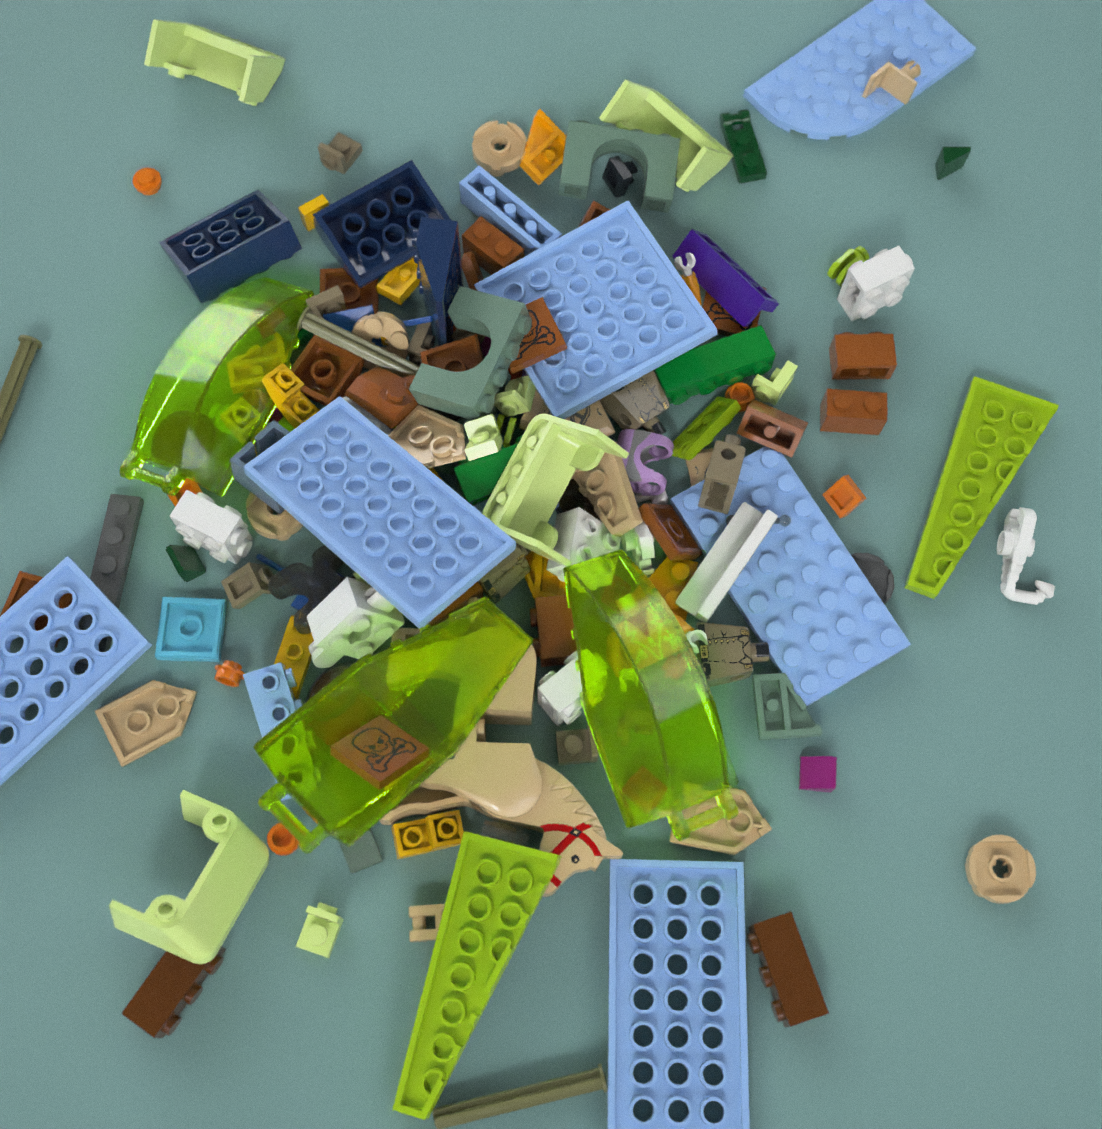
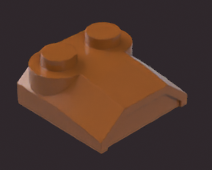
M314 335L290 370L304 383L300 391L309 400L327 406L339 396L345 397L346 390L361 375L364 359Z
M379 366L359 375L345 393V396L389 428L400 424L420 405L409 390L415 376L411 375L402 378Z

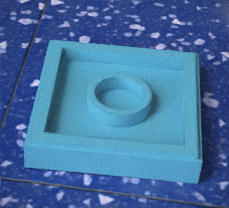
M162 597L155 658L157 660L220 662L227 601L215 598Z

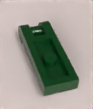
M739 110L737 114L732 115L729 112L720 114L721 130L727 148L733 154L731 161L738 183L742 184L766 179L767 170L751 124L749 110ZM740 125L741 129L733 130V126Z

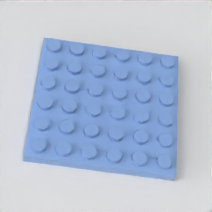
M629 201L618 205L474 284L477 291L522 302L525 305L543 297L566 343L567 349L524 370L551 415L566 419L717 335L716 326Z

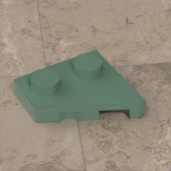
M785 673L752 676L759 740L820 737L822 735L821 727L819 724H815L806 710V704L794 692L793 684Z

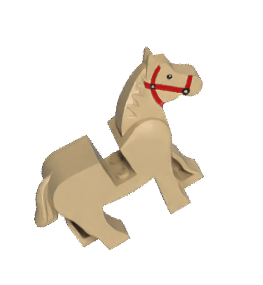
M471 597L467 602L466 625L472 634L460 637L443 629L420 630L419 628H399L392 635L391 649L387 650L385 683L388 690H399L410 683L431 678L454 682L460 685L454 715L455 758L446 759L429 756L382 788L379 821L382 825H393L397 821L412 815H432L460 807H470L495 822L539 831L543 834L540 851L561 856L560 863L542 896L548 897L553 895L573 874L589 870L595 872L603 859H620L623 856V852L607 841L604 829L597 815L580 792L558 771L548 764L535 759L530 744L486 742L485 724L532 725L536 688V653L527 634L515 621L488 607L477 597Z

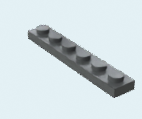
M110 494L90 579L119 609L144 501L138 496ZM85 615L80 619V630H86L92 625L93 618L91 615ZM111 636L104 637L100 641V652H106L110 649ZM79 660L74 667L75 673H85L88 669V660Z

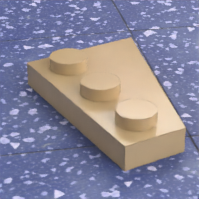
M605 452L600 463L592 470H575L572 479H575L580 486L578 489L582 495L588 497L594 505L595 513L612 535L621 537L643 522L622 457Z

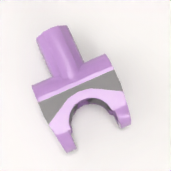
M622 430L619 433L617 444L629 453L627 459L622 458L634 495L655 496L662 494L666 488V478L644 465L651 461H659V459L671 457L674 449L673 442L666 436L648 431ZM655 445L663 446V447H665L666 449H660V448L656 447ZM648 482H654L659 485H651Z

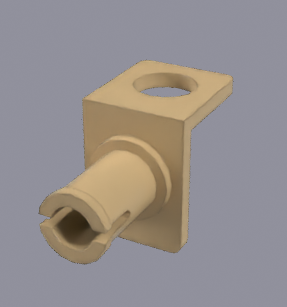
M888 61L869 78L862 97L867 98L877 88L881 87L903 104H907L917 86V82L914 79L921 73L919 64L917 63L910 69L915 61H908L905 66L899 69Z

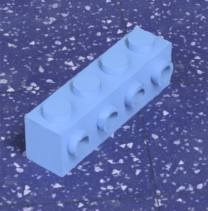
M481 166L475 168L459 182L461 203L477 217H483L524 248V256L562 237V234L555 227L549 224Z
M280 662L243 674L281 801L322 789L321 781L326 780L321 761H314L311 750L316 748V744L311 730L305 731L302 718L307 716L302 700H295L292 688L296 687L297 683L292 668L286 669L285 665Z

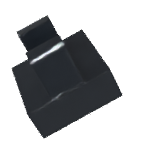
M618 155L609 158L602 178L615 198L626 194L629 185L634 182L631 174L637 173L638 169L633 161L623 162Z

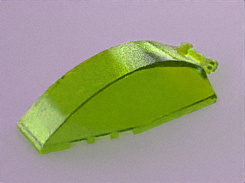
M262 277L230 290L206 307L180 334L158 366L147 389L139 413L135 437L120 466V476L127 480L135 478L162 488L163 493L171 496L178 493L184 481L188 478L222 497L234 479L230 459L248 442L255 443L254 437L263 430L276 408L262 379L281 363H284L291 370L292 364L289 360L292 350L297 349L300 342L297 337L299 332L297 324L307 307L306 299L315 295L314 292L307 288ZM144 463L169 471V474L163 476L146 470L142 466Z
M622 549L563 568L568 608H572L574 628L571 629L572 640H576L578 660L575 661L576 671H580L582 692L579 693L580 703L626 827L628 829L667 816L675 838L682 841L689 838L690 833L723 818L730 820L737 817L738 808L730 789L738 784L739 781L724 740L716 704L695 652L664 598L643 571ZM712 797L716 798L718 806L686 820L684 819L682 810Z
M485 596L449 614V619L433 627L428 624L420 628V633L404 641L401 639L395 640L390 643V648L374 656L369 653L361 657L254 744L255 752L277 781L275 785L259 798L258 805L264 811L269 810L300 842L298 847L304 854L312 852L328 836L350 847L458 752L532 645L533 639ZM379 715L384 716L429 748V757L381 790L375 788L330 755L331 745ZM287 794L318 825L311 832L280 801Z

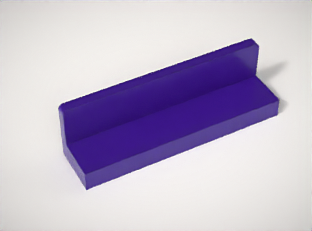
M691 229L672 255L674 260L680 256L685 267L688 263L686 253L694 255L696 262L691 271L695 272L698 283L743 327H748L761 310L773 313L779 305L761 285L705 233Z

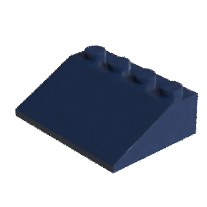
M412 160L313 214L315 230L331 254L359 288L364 287L414 258L416 247H412V234L414 228L419 229L421 217L451 220Z
M259 190L246 195L159 242L191 292L201 304L206 301L215 300L226 290L242 285L246 279L267 271L273 264L291 258L295 252L302 249L289 219Z
M421 217L419 229L414 228L412 234V247H416L414 262L418 264L419 294L424 296L428 316L433 318L431 325L437 343L441 346L454 340L450 337L453 334L454 323L447 311L459 287H464L458 221Z

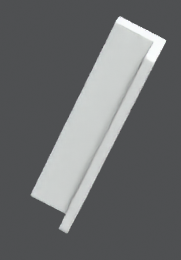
M743 502L682 590L675 604L701 622L707 623L775 523L778 515L769 509L763 514L746 502Z

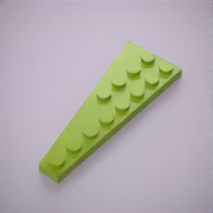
M976 376L973 377L912 562L905 589L932 599L938 595L990 512L1016 475L1025 458L1029 455L1038 438L1058 410L1059 405Z
M466 831L463 832L392 1110L422 1120L429 1119L560 863V855Z

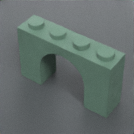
M569 120L558 195L585 200L592 164L605 154L621 153L634 159L642 169L644 185L641 209L668 213L673 201L680 138L672 137L669 134L656 135L645 133L639 129H620L614 125L590 124L584 120Z
M460 286L447 312L456 328L490 338V350L480 364L472 369L461 372L448 371L421 363L409 390L420 405L472 420L485 416L492 411L498 389L505 384L508 368L519 354V345L524 335L529 333L532 319L525 303Z

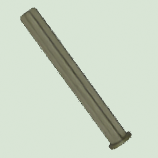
M308 307L305 308L298 321V330L303 328L402 378L411 375L415 376L420 367L311 313Z
M19 335L18 337L20 344L0 392V443L37 349H41L43 345L39 340L28 335Z
M599 1063L598 1068L436 1107L433 1109L434 1124L437 1129H444L602 1089L606 1093L608 1091L602 1065Z

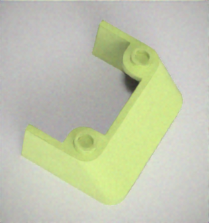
M153 19L144 65L164 67L168 69L169 75L184 79L185 74L197 76L237 91L236 94L239 95V101L257 106V102H264L281 74L285 58L201 26Z
M626 79L599 117L603 122L614 124L620 129H639L645 133L656 135L669 134L672 137L680 138L676 169L677 180L675 183L686 192L690 190L697 191L722 170L733 157L729 150L661 93Z
M539 414L531 420L490 495L482 514L515 540L516 543L538 555L569 567L572 562L553 550L558 540V532L555 527L548 524L550 517L576 469L582 471L592 470L600 463L605 452L627 459L629 453L598 429L549 414Z
M183 790L180 794L183 819L202 827L208 839L219 843L185 900L173 895L159 896L151 902L145 913L115 900L111 901L109 908L115 928L192 963L204 964L211 961L217 955L267 868L269 850L266 844L231 810Z

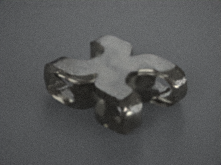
M326 545L314 551L312 567L303 563H293L272 576L268 583V590L277 599L282 600L296 594L303 595L309 599L294 616V627L300 634L311 633L306 616L346 578L336 573V570L345 562Z

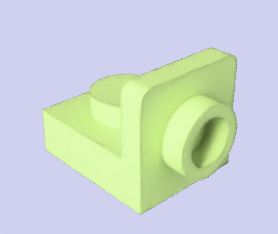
M787 361L782 369L778 367L775 369L769 380L757 374L751 386L754 395L759 400L769 402L775 406L792 382L798 366Z
M529 376L510 380L505 387V391L496 394L494 406L506 417L531 411L536 388Z
M493 414L465 422L464 428L469 443L464 450L469 461L499 452L504 441Z
M321 902L318 903L317 908L308 905L306 909L308 915L296 947L330 958L344 920L336 915L338 909Z

